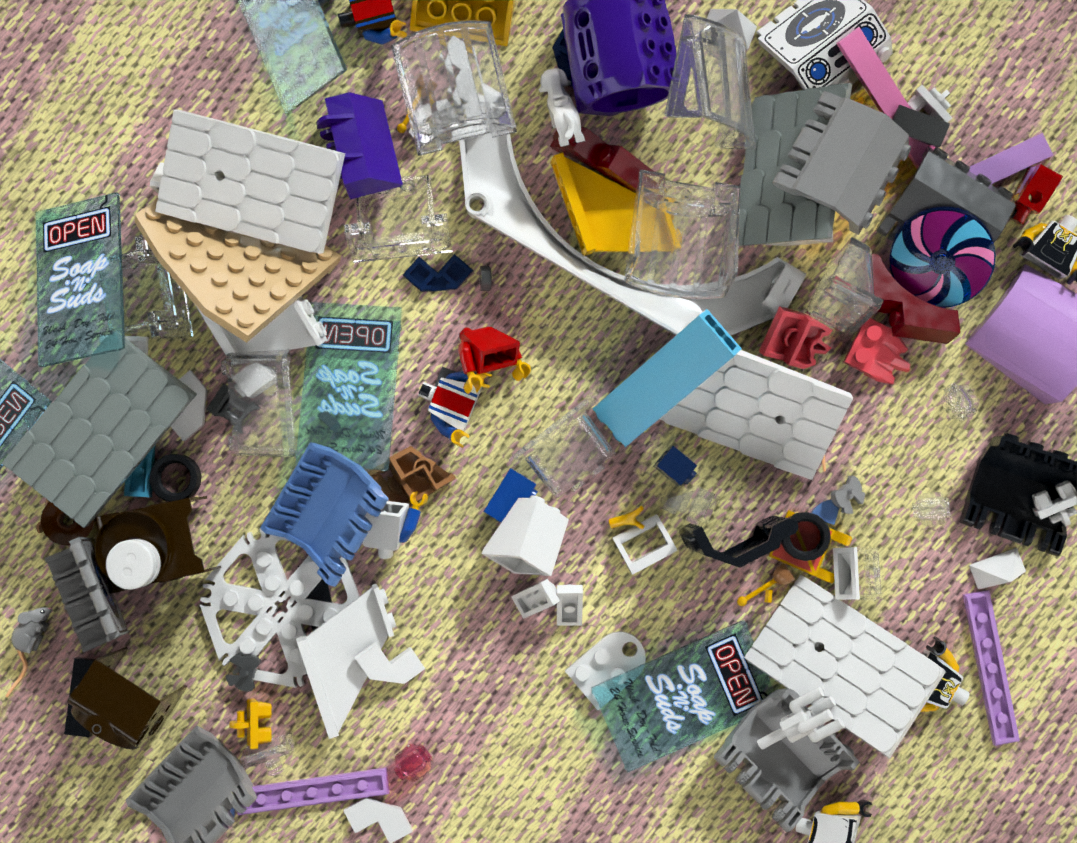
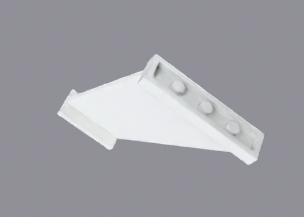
M302 296L247 343L203 315L198 309L231 365L247 357L315 345L319 346L327 340L325 327L321 322L316 321L312 314L314 313L312 305L307 299L304 300Z
M373 584L369 590L309 635L305 634L296 637L329 739L339 736V731L367 678L366 673L355 659V656L374 642L382 649L387 637L394 636L392 628L396 627L392 612L388 614L386 612L384 604L389 602L385 590H379L377 584Z

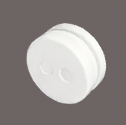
M142 539L126 540L116 544L110 550L106 559V571L110 580L116 586L127 590L145 587L152 583L158 576L161 567V560L157 549L151 543Z

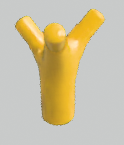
M643 506L630 513L610 518V527L634 525L644 529L645 525L636 520V517L644 510Z

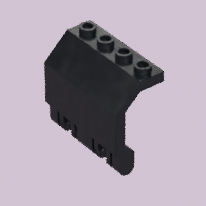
M1004 433L1003 436H994L978 460L965 499L960 523L970 527L974 526V528L980 530L985 523L988 511L992 512L994 515L989 527L990 534L1029 546L1033 541L1036 529H1041L1042 532L1037 550L1058 557L1063 550L1067 538V529L1061 521L1052 524L1049 518L1051 516L1043 519L1035 516L1032 509L1036 507L1032 495L1046 490L1051 501L1060 497L1055 486L1064 481L1071 482L1077 491V461L1068 459L1069 454L1053 450L1052 453L1043 450V445L1029 441L1028 444L1019 442V437L1012 434Z
M769 516L756 523L752 537L723 552L713 549L702 526L689 523L682 527L684 533L680 536L685 546L692 549V551L741 568L779 548L781 540L797 532L798 523L792 518Z

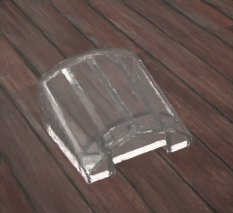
M685 14L665 116L668 118H707L718 122L719 126L715 141V147L718 149L757 150L746 43L741 35L721 23L700 16Z
M469 20L444 23L417 31L391 45L418 156L443 150L442 144L491 133L492 138L517 132L490 21Z
M640 169L624 282L651 293L675 298H725L738 273L740 186L715 182L712 188L665 180V173Z

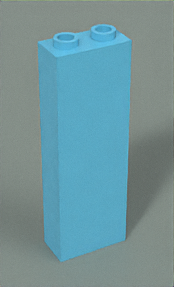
M706 309L592 409L595 411L597 418L602 423H605L613 432L615 439L626 447L732 359L742 348L709 310Z

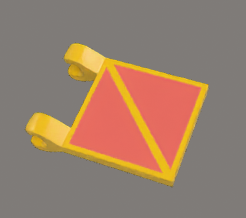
M788 510L785 518H789L796 513ZM802 521L798 523V530L790 536V540L796 549L811 551L819 544L820 531L813 523ZM829 528L831 540L845 546L850 545L852 541L851 536ZM782 544L769 554V557L829 583L834 582V573L820 568L827 550L822 556L809 561L793 558L785 551Z

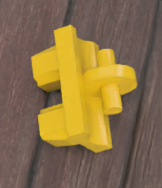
M255 698L247 699V720H245V711H237V720L229 722V728L237 729L238 738L245 737V728H247V745L250 746V749H258V744L272 741L271 727H258L259 718H271V704L268 702H258Z

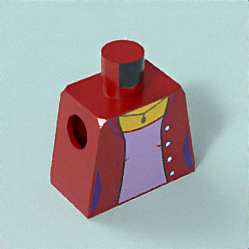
M1042 164L1028 167L1012 197L1015 200L1016 207L1010 219L1023 225L1029 214H1039L1064 176ZM1029 194L1032 196L1031 202L1029 200Z

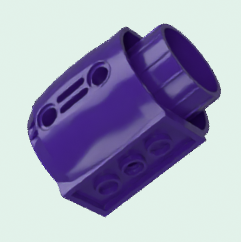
M567 0L564 3L561 19L578 113L614 116L622 112L634 111L658 104L668 99L674 90L680 88L675 39L665 0Z

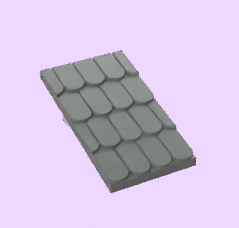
M851 83L834 84L754 98L750 130L746 141L744 170L740 182L738 208H736L732 246L759 244L795 246L833 242L835 210L802 195H792L775 187L772 182L777 173L780 172L782 164L789 165L800 171L804 167V165L791 160L787 155L792 150V146L802 128L805 127L806 121L812 119L825 125L828 124L829 120L818 116L813 111L821 94L826 91L841 98L850 99Z
M116 331L105 339L88 362L81 367L56 400L49 405L1 464L10 471H13L15 475L85 528L98 515L195 398L197 393Z

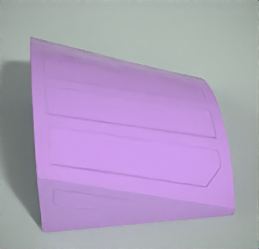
M1024 264L1009 284V288L985 320L977 326L965 342V345L1045 405L1059 403L1077 386V293Z

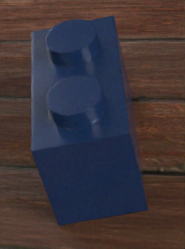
M674 446L668 447L653 465L654 468L678 486L682 484L688 485L697 474L694 469L698 466Z

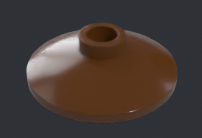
M47 503L41 514V527L47 538L56 544L68 546L70 545L69 541L75 538L88 537L93 529L94 519L85 528L75 522L74 519L72 524L66 525L63 522V518L67 514L53 503Z

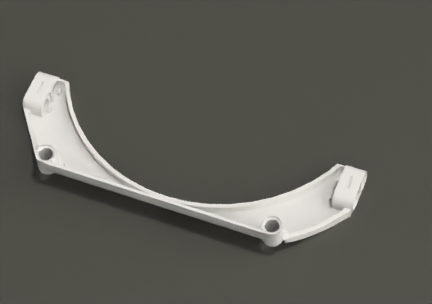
M481 83L478 85L457 122L465 207L470 217L482 221L674 335L682 331L706 309L732 336L774 319L779 306L788 308L805 279L806 273L778 257L747 274L725 281L704 285L674 286L635 280L615 273L583 256L558 235L545 220L532 201L521 179L510 137V100ZM475 200H480L484 203V207L480 211H474L470 208L471 203Z

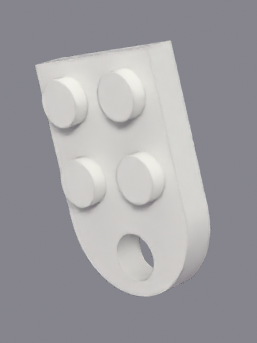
M622 631L612 632L603 637L571 664L565 672L594 707L599 710L614 697V694H618L615 691H619L615 688L621 691L627 686L624 682L631 683L628 679L633 681L639 676L645 665V651L641 642L632 634ZM633 642L636 644L637 651L633 656H626L622 652L625 643Z

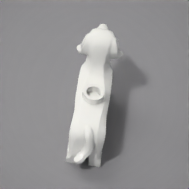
M553 68L544 71L540 80L541 87L538 90L539 92H548L547 107L551 117V125L553 129H557L559 134L558 141L560 146L569 145L568 140L572 138L573 134L576 143L585 141L581 132L579 113L570 95L564 88L571 85V81L567 79L562 69Z

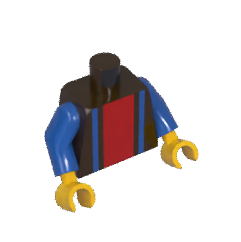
M349 0L352 10L338 14L342 29L356 25L359 36L364 37L367 41L384 45L397 37H407L406 32L400 31L401 27L405 26L406 23L396 20L391 0Z

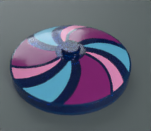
M935 207L917 213L900 227L890 248V271L892 277L917 298L938 307H953L971 300L987 285L994 271L996 252L989 230L976 216L959 208Z

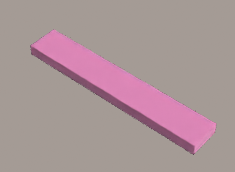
M860 27L854 29L836 43L879 112L886 114L893 120L898 105L910 108ZM909 137L911 150L908 157L915 168L918 169L922 162V154L929 146L935 149V147Z

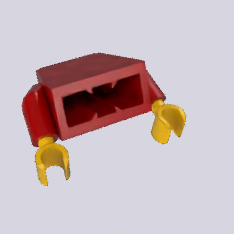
M466 327L460 332L461 343L459 344L458 352L463 372L468 377L463 386L467 394L471 392L473 386L476 392H478L483 384L482 379L475 375L474 372L482 374L516 365V368L512 371V376L516 381H520L530 374V365L521 361L523 357L519 351L520 341L493 327L475 330Z

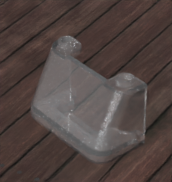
M290 349L228 353L226 360H222L223 376L227 375L232 425V436L228 438L229 450L234 451L235 456H296L298 441L297 436H294L296 428L294 426L290 379Z

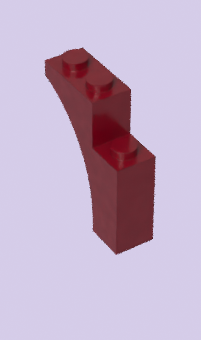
M581 127L585 141L576 143L573 134L572 138L568 140L569 145L561 147L558 141L559 134L556 130L550 145L552 149L588 165L619 185L652 201L664 179L625 148L619 145L607 144L586 127Z
M870 253L859 264L857 275L860 277L861 288L859 297L862 300V309L890 314L889 324L892 326V336L948 344L961 333L958 310L929 304L908 292L892 277L880 255Z

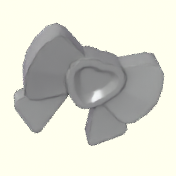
M848 476L846 484L840 487L839 490L831 492L833 504L838 508H842V513L853 514L849 499L854 498L858 504L864 503L865 493L862 492L861 483L855 476Z

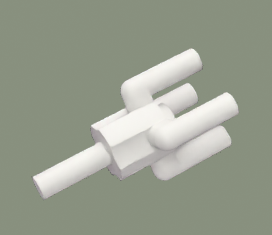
M820 687L791 701L789 708L792 713L781 718V728L757 740L759 747L763 750L786 737L792 743L805 736H808L812 742H818L845 728L844 723L839 718L817 729L818 726L833 719L832 713L829 710L836 705L833 697L829 696L808 707V711L804 708L805 706L824 697Z

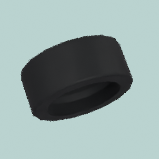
M170 454L161 457L155 462L150 471L149 481L152 490L159 498L172 502L191 498L195 495L201 485L202 475L199 466L193 459L186 455ZM173 463L184 465L189 470L191 476L188 487L179 493H172L166 490L161 481L163 470Z
M809 512L796 513L789 518L796 520L797 523L808 521L816 525L820 531V541L813 550L800 551L793 546L789 536L781 540L785 551L793 558L803 561L815 560L822 556L828 549L831 540L830 529L826 522L818 515Z

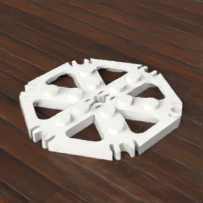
M260 528L261 538L259 540H256L252 532L247 533V539L250 544H248L245 535H243L217 565L221 566V568L213 570L205 580H210L215 584H203V588L210 589L212 594L209 598L201 597L200 601L204 603L210 602L211 606L200 604L219 661L226 653L229 655L223 660L222 664L224 666L238 653L242 656L248 654L257 656L277 633L288 664V670L283 674L256 669L253 680L297 688L295 677H297V683L301 687L305 685L303 676L307 674L296 637L306 634L303 624L316 627L321 626L357 599L359 593L347 559L341 557V562L346 566V571L341 578L347 593L346 602L338 604L306 598L322 580L317 573L319 567L308 555L287 580L275 545L280 540H289L270 534L267 537V534ZM241 554H247L252 560L261 589L226 583L224 573ZM291 596L286 605L288 611H282L273 617L278 609L276 602H283ZM224 609L257 615L234 643L229 644L224 641L216 619V614L219 610ZM236 666L232 673H238L241 667Z

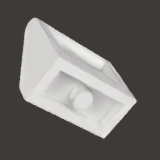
M657 514L641 522L645 525L644 529L633 526L612 537L632 575L678 551ZM657 525L666 543L631 562L622 544Z

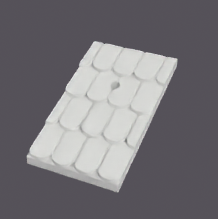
M182 110L173 111L167 144L168 148L166 150L155 212L308 252L324 253L345 153Z
M740 350L732 359L663 415L660 420H663L666 424L695 433L698 437L738 450L744 455L773 464L774 467L812 480L853 397L849 392Z
M801 574L744 657L748 662L784 687L794 690L799 696L820 687L824 697L810 703V705H814L832 696L836 703L835 706L829 709L833 716L832 720L835 721L840 718L844 723L845 729L889 759L946 673L938 664L841 600H835L834 595Z

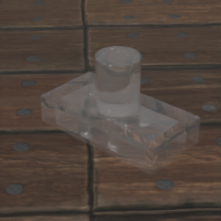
M292 733L272 739L268 743L258 744V749H250V747L243 749L240 760L243 768L246 769L265 763L270 776L283 772L284 768L279 757L293 753L295 741Z

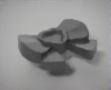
M238 653L230 659V662L241 667L239 675L228 674L225 677L229 686L235 685L237 689L249 692L255 689L253 679L256 668L261 664V659L255 655L248 654L242 656Z

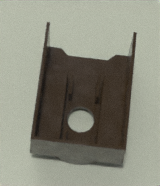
M207 496L162 502L144 506V508L95 517L98 530L94 547L95 558L100 570L107 577L110 594L127 589L116 586L110 580L106 571L107 556L116 544L126 541L131 537H137L151 543L159 553L161 567L158 576L152 583L173 581L185 576L221 568V566L204 569L203 560L194 553L188 517L192 512L191 502L207 499Z
M124 647L95 659L79 685L69 696L67 703L73 706L71 713L78 723L95 736L121 748L137 749L144 739L149 736L151 737L161 729L188 686L185 685L160 700L114 671L128 650V647Z

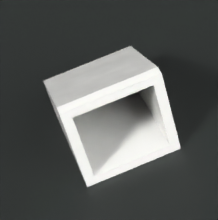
M531 495L530 498H518L484 547L482 554L514 574L551 576L569 519L560 514L559 509L545 504V500L541 497Z

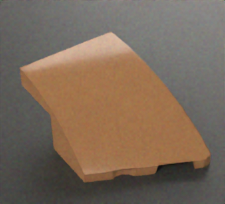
M412 446L394 454L385 463L367 472L382 487L381 490L389 498L388 501L408 503L409 507L413 505L410 502V495L413 492L418 491L416 501L419 502L422 500L423 494L429 496L456 479L452 473L443 470L433 460L424 457L421 452ZM389 467L393 476H387L388 480L386 481L380 473H384L383 470Z

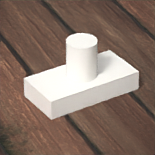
M548 579L511 596L523 619L560 602L556 595L557 589L555 585L549 582Z

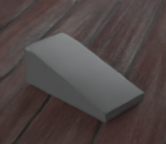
M898 105L893 117V121L909 134L910 138L933 147H940L950 126L948 122L902 105Z

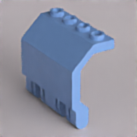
M310 442L260 528L265 534L286 538L303 548L319 567L317 573L323 581L330 586L336 587L346 571V566H344L339 558L343 557L348 560L354 558V553H357L368 531L372 528V524L365 517L366 513L368 512L370 515L378 517L381 513L380 509L384 508L389 498L381 490L382 487L359 464L330 447Z

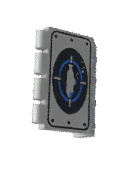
M78 537L69 541L70 548L44 559L51 570L53 581L55 580V585L60 592L65 610L69 614L72 627L75 629L74 632L77 634L82 646L81 649L83 652H86L129 633V630L114 594H110L107 577L102 573L96 562L94 545L91 538Z

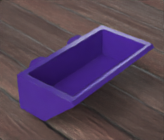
M351 92L325 98L328 115L319 118L316 125L317 129L329 127V129L320 132L322 139L334 141L326 144L327 149L345 153L340 179H343L350 200L401 187L403 183L383 100Z

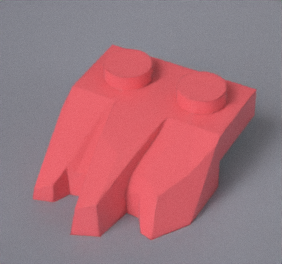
M779 306L759 352L763 356L782 360L789 366L805 369L816 365L815 353L826 354L831 349L830 346L822 341V338L829 336L833 330L802 312Z
M865 317L843 363L863 372L864 375L878 382L894 384L893 370L910 371V364L899 356L908 350L902 338L892 336L891 328L869 317Z

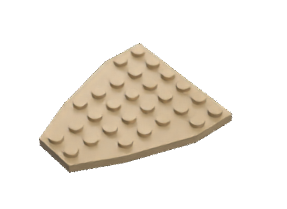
M158 198L135 214L134 222L157 260L203 315L246 343L337 266L342 256L326 245L324 253L318 254L155 212Z

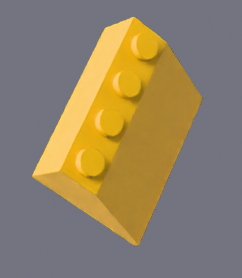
M412 0L409 31L446 37L454 36L458 39L508 46L515 0Z

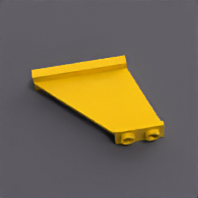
M564 153L553 156L550 163L583 256L593 254V252H668L673 254L681 248L680 234L677 230H674L671 222L673 221L672 211L669 206L666 207L664 200L658 204L647 200L635 192L566 158Z

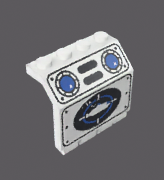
M797 0L794 2V6L797 9L789 6L774 18L777 24L769 21L756 31L760 36L758 37L759 45L795 76L803 90L834 84L851 83L853 85L859 80L836 44L858 27H860L882 63L893 54L891 36L873 7L864 0Z

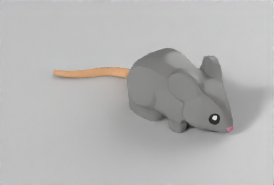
M40 607L23 612L18 616L20 624L14 629L11 641L17 649L23 663V669L19 678L7 692V698L23 679L27 671L28 662L24 652L31 653V651H37L44 637L42 632L47 631L49 623L45 621L49 618L52 611L49 607Z

